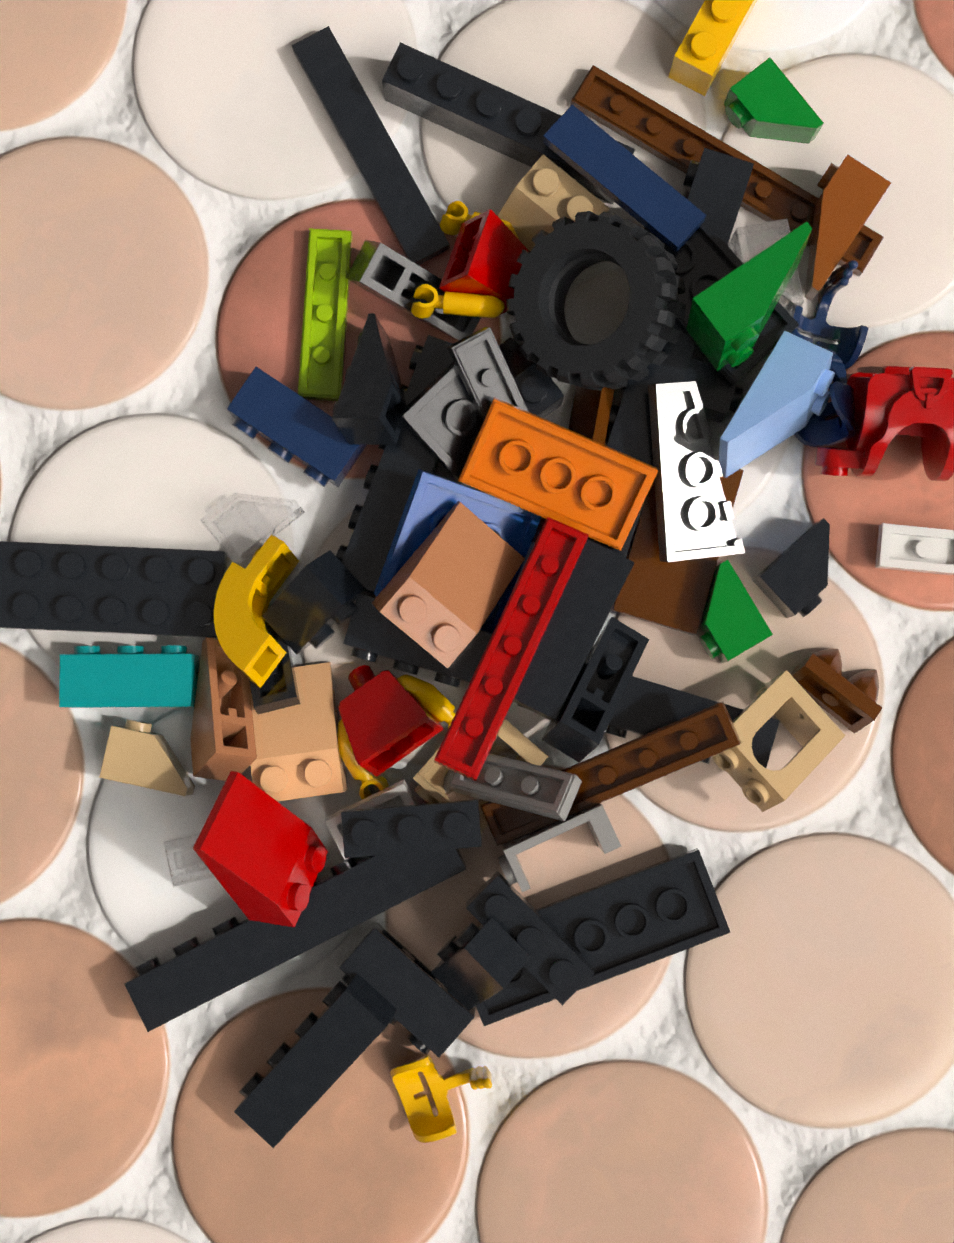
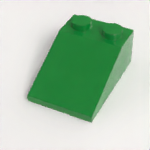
M805 222L693 298L686 330L717 371L728 363L731 367L739 365L754 352L752 347L800 263L812 231V227L808 222Z

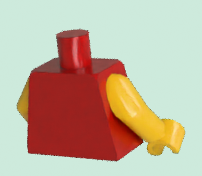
M454 201L448 205L446 214L442 215L440 221V228L444 233L449 235L458 234L439 287L445 294L444 296L438 295L437 290L429 284L420 285L415 290L413 297L424 299L428 303H413L411 312L415 317L428 318L433 314L435 308L443 309L444 314L495 318L507 312L506 300L514 298V289L508 287L511 273L518 275L522 264L517 262V259L523 249L529 250L519 240L512 224L500 219L491 209L483 213L474 212L473 215H470L464 203Z
M368 665L359 666L348 675V680L354 692L341 700L338 706L342 718L338 723V748L340 757L354 780H360L362 783L359 790L362 800L372 795L368 789L370 784L376 785L380 791L389 787L387 780L379 775L441 732L444 728L440 722L445 721L450 726L455 716L453 712L455 706L433 684L408 674L396 677L389 670H384L375 676Z

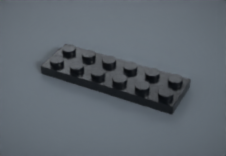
M0 541V628L217 638L214 626V604L217 590L227 571L228 553L225 551Z
M697 848L536 909L591 965L594 974L577 991L731 933L701 853ZM523 966L504 989L476 1007L483 1026H487L555 1000V998Z

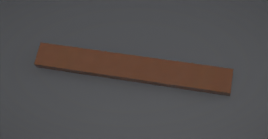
M592 65L573 96L570 106L574 105L585 115L685 174L691 160L699 162L704 148L754 163L741 207L786 234H789L805 222H808L813 227L815 203L818 197ZM863 225L838 264L842 266L850 260L857 261L858 267L853 270V273L860 276L884 236ZM812 231L806 244L808 247H810Z

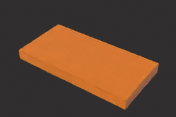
M494 397L458 481L547 519V517L555 519L589 534L588 537L621 551L657 475L658 469Z

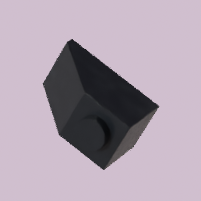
M510 337L501 343L499 348L528 412L541 418H546L562 406L564 394L551 377L536 369L535 362L528 361L520 351L521 345Z
M824 518L812 525L752 580L786 618L795 616L798 612L802 617H805L823 601L818 594L828 586L830 524Z

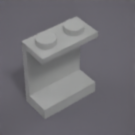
M599 803L568 816L565 822L561 820L502 844L505 854L499 856L498 859L509 885L518 882L522 892L531 889L517 854L586 822L597 846L605 854L621 847L603 805Z

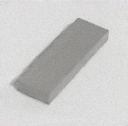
M489 753L477 781L455 772L449 787L459 794L565 822L582 781L575 774Z

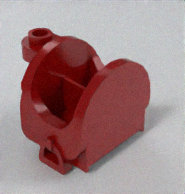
M884 366L882 373H852L847 379V384L854 389L856 434L851 439L844 441L846 448L817 447L815 465L822 466L821 474L848 476V469L851 468L856 477H872L895 435L921 437L922 460L927 477L931 481H948L954 473V378H952V369Z

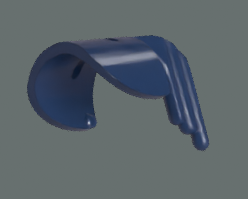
M855 260L848 261L831 273L823 286L824 289L820 293L814 319H808L803 316V307L794 305L791 311V316L799 324V327L791 334L811 343L813 339L798 333V330L819 338L837 341L838 344L817 341L815 345L833 350L841 358L845 369L850 368L857 361L866 340L868 327L864 325L851 328L831 326L826 322V318L835 294L848 285L849 279L853 275V270L858 267V262Z
M827 348L824 349L833 353L830 370L835 372L834 383L829 386L832 402L827 403L820 416L813 413L806 427L794 434L801 443L810 447L839 444L851 439L856 434L854 389L847 384V373L841 358L833 350ZM835 415H838V416H839V417H836V418H834V419H830V420H826V421H825V419H826L827 417H831V416H835Z

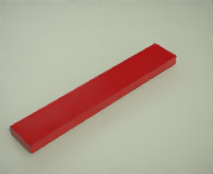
M547 517L434 758V763L477 781L588 540L589 534Z

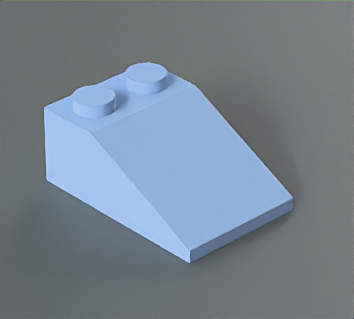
M787 331L783 332L720 438L719 463L723 477L727 478L806 427L813 413L818 416L821 415L829 401L830 391L828 389L835 376V372L830 370L832 352Z

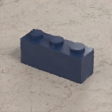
M257 366L227 407L228 412L235 418L232 425L251 439H254L259 434L271 442L267 448L269 451L287 463L292 458H295L306 466L303 473L323 487H325L328 481L339 487L367 446L349 445L330 415Z

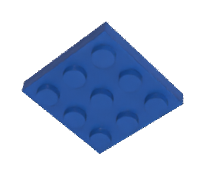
M419 469L374 595L376 597L458 501L524 558L533 541L541 516L483 491ZM523 563L480 630L493 634L509 600Z

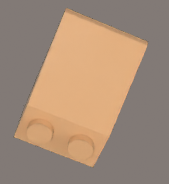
M331 662L294 667L301 704L257 714L251 694L257 759L250 765L252 782L277 802L342 793L348 790L345 765L340 757L338 748L339 720Z

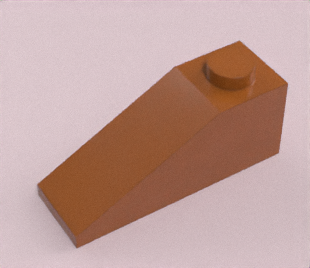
M848 154L839 167L831 163L817 184L824 191L816 201L804 294V297L810 301L819 293L891 184L890 181Z

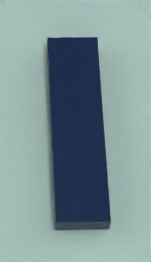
M571 105L543 136V143L675 253L705 221V213L574 105Z

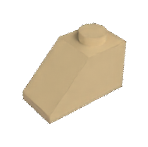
M126 719L125 726H111L99 778L181 796L193 795L195 785L162 734L151 732L152 724Z

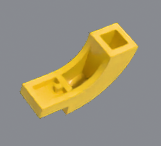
M270 535L264 545L256 550L246 568L234 562L231 563L221 580L214 604L215 632L223 651L260 688L286 654L277 641L267 633L265 619L262 615L267 610L273 596L299 563V560L285 542L273 535Z

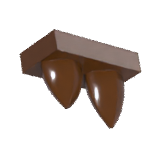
M824 649L813 653L796 666L791 673L793 678L822 709L854 734L875 721L882 710V707L876 703L879 693L877 670H865L847 680L842 676V660L839 649Z

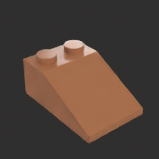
M458 501L379 593L372 604L380 613L446 668H449L477 635L525 558Z

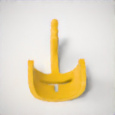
M429 1055L390 1071L391 1078L404 1106L413 1136L422 1143L437 1141L457 1133L454 1116L447 1097L448 1090L470 1083L473 1090L478 1088L490 1089L492 1087V1075L487 1066L470 1068L443 1078L438 1073ZM420 1071L423 1072L438 1111L437 1115L432 1111L427 1094L418 1098L414 1097L415 1094L425 1090L418 1074Z

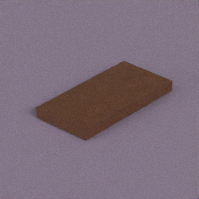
M741 469L727 478L719 477L726 501H731L732 508L744 472ZM654 481L644 500L627 558L635 563L614 603L612 611L696 635L719 556L674 562L660 561Z

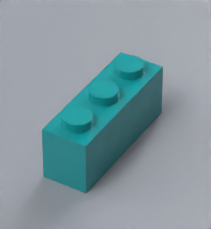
M179 645L161 646V654H144V646H117V654H100V646H74V654H60L59 707H194L199 673V655L187 654V646Z

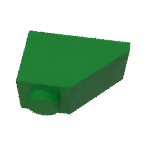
M771 57L729 89L723 104L726 107L725 112L730 122L738 129L743 128L749 137L809 144L816 138L824 124Z
M729 560L724 561L715 568L700 622V628L704 633L699 637L702 646L711 659L718 657L721 663L730 661L773 635Z

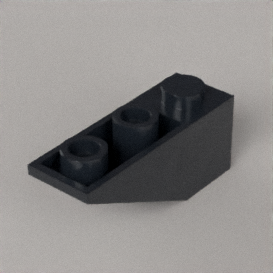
M369 313L363 331L358 336L357 348L351 365L346 370L345 382L339 399L334 404L332 419L349 445H396L404 423L398 414L407 406L391 341L376 315Z

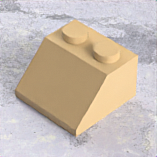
M543 154L515 186L498 217L512 224L519 240L531 251L536 245L532 238L540 230L548 233L554 231L552 227L553 221L564 216L575 221L577 212L591 211L599 216L602 212L609 213L610 208Z

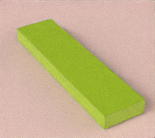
M309 228L298 395L304 399L338 401L343 387L350 283L346 276L351 268L352 231Z

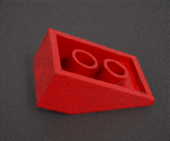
M230 771L193 846V850L249 920L295 928L301 912L308 905L310 891L318 873L325 866L328 853L311 826L242 774L235 771Z

